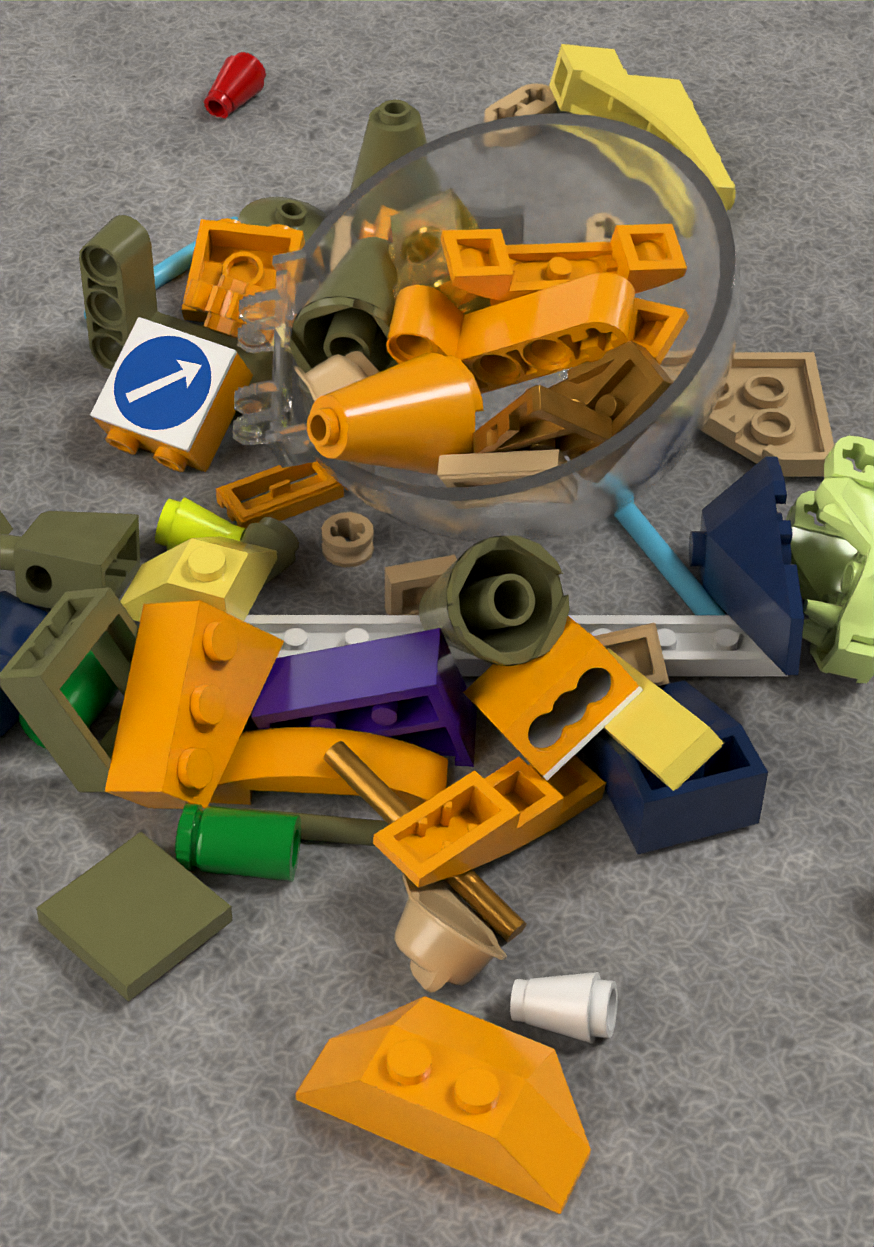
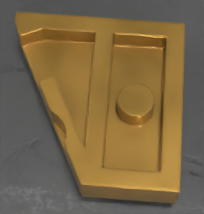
M541 385L531 387L473 432L474 453L477 454L559 449L563 456H567L613 442L612 418L586 407V404L581 400L569 399Z

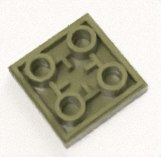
M142 832L136 834L36 907L39 923L128 1002L233 921L232 907Z

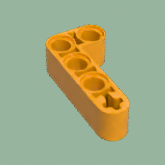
M596 273L463 314L439 290L425 285H411L401 289L397 295L386 347L388 353L398 364L425 353H438L443 356L452 355L460 359L474 375L480 393L483 394L570 369L586 361H598L607 351L628 342L635 289L624 277L612 273Z

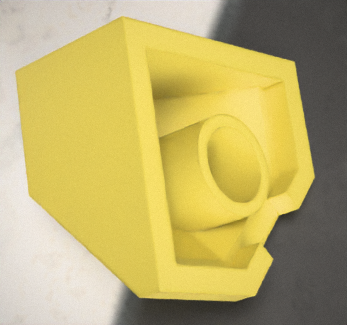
M222 536L191 538L143 563L120 602L131 618L139 622L143 604L201 600L245 621L277 560V551Z

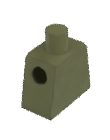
M46 511L36 518L22 536L0 534V570L15 571L16 596L24 603L51 609L67 591L111 587L119 599L141 565L139 516L136 514Z

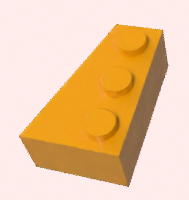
M201 600L143 604L105 792L147 808L183 809L187 803L200 804L205 809L210 803L284 641Z

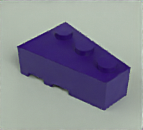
M441 628L276 658L253 708L252 719L258 730L284 727H323L367 732L408 742L441 756H455V766L474 767L477 709L463 693L467 687Z

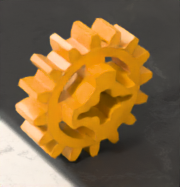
M222 274L218 285H211L200 280L191 279L183 302L184 305L207 314L203 327L261 347H265L268 337H275L277 329L292 333V326L296 315L278 308L282 296L271 293L257 285Z

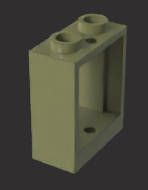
M111 587L65 592L0 672V687L79 792H105L120 716L98 743L60 688L91 650L122 695H125L138 627Z

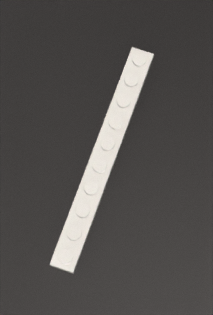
M247 615L244 621L284 641L277 658L425 631L419 615ZM568 615L593 636L656 623L668 676H788L775 665L729 615ZM449 646L462 676H481L493 665Z

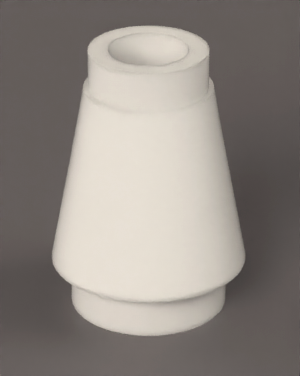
M598 972L530 978L529 980L516 979L511 993V1019L515 1022H525L527 1025L591 1044L595 1041V1037L611 1038L617 1015V985L612 980H601Z

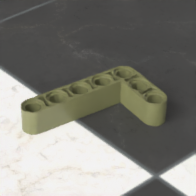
M117 215L82 247L79 261L89 345L93 356L99 364L110 370L113 369L138 317L234 349L253 374L235 414L309 439L307 418L315 401L308 386L294 369L296 366L299 367L295 359L158 312L152 243L147 230L139 221L128 215Z

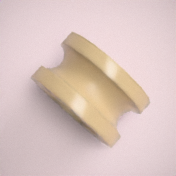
M343 512L332 515L324 521L321 528L322 553L327 561L341 567H356L364 564L371 558L374 552L373 524L368 518L358 513ZM349 537L351 542H346L345 538Z

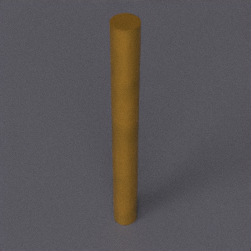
M343 741L335 743L324 755V760L389 825L412 810ZM473 870L444 879L507 943L519 935L526 927L527 923Z

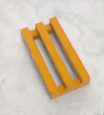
M317 451L216 488L217 503L221 508H227V516L232 522L237 521V526L246 529L249 524L259 523L264 517H271L282 521L344 497L343 482ZM317 473V475H314V476H312V477H309V478H306V479H304V480L298 481V482H296V483L290 484V483L293 482V481H296V480H299V479H301V478H304V477H307V476H309V475H312V474ZM269 491V493H266L264 495L258 496L256 498L250 499L242 503L240 502L242 500Z

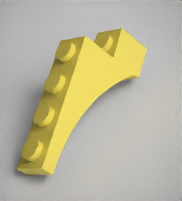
M561 44L549 84L560 111L571 112L583 118L637 153L674 187L691 209L701 228H721L726 211L732 208L735 201V184L730 179L720 155L716 152L707 134V130L697 115L693 102L689 99L679 79L628 75L615 49Z

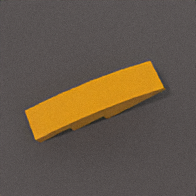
M575 755L549 780H546L530 763L527 764L518 756L486 778L481 777L475 770L374 834L373 844L417 887H422L470 871L509 854L552 831L600 801L603 797L606 782Z

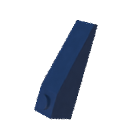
M764 457L702 509L700 531L690 532L689 565L699 567L705 591L785 675H799L804 613L797 564H791V540L793 535L791 520H783L782 513L777 512L776 504H786V484L778 457Z

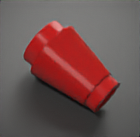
M239 52L236 55L227 57L208 96L204 100L206 110L211 115L226 119L229 114H232L261 92L266 78V71L262 63L255 56L246 52Z

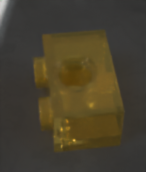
M452 187L390 217L393 242L388 245V251L396 268L398 283L393 285L395 300L401 289L411 285H425L435 288L446 295L463 314L491 306L490 298L464 291L452 285L440 240L442 230L479 229V224Z

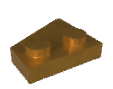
M628 341L607 351L598 361H586L567 370L568 379L548 388L569 399L581 400L586 404V407L612 418V443L567 456L580 473L596 478L676 390V384L645 347L633 341Z

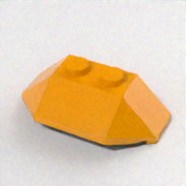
M426 996L330 1038L296 1092L297 1101L559 1214L562 1213L591 1154L589 1142L555 1049Z

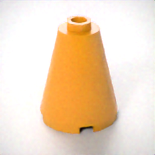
M425 353L317 398L307 418V433L317 451L326 458L437 475L440 455L474 453L473 432H475V412L484 411L482 395L474 375L460 359L452 355L443 356L438 353Z

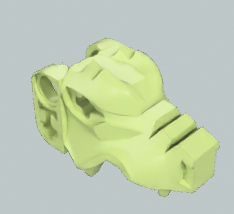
M846 436L840 438L826 456L824 480L816 491L802 493L788 511L786 520H791L793 534L791 540V564H797L801 597L805 600L803 612L809 615L810 619H804L802 636L811 642L809 653L814 657L820 671L857 679L856 683H868L874 676V440L859 436ZM849 457L851 459H854L856 468L862 470V472L854 470L852 461L846 458ZM808 511L816 513L817 521L822 523L823 526L816 525L814 517L807 514Z

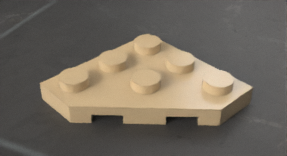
M668 352L660 366L676 384L677 388L660 407L756 464L764 457H778L784 477L824 476L825 459L832 450L834 441L814 352Z

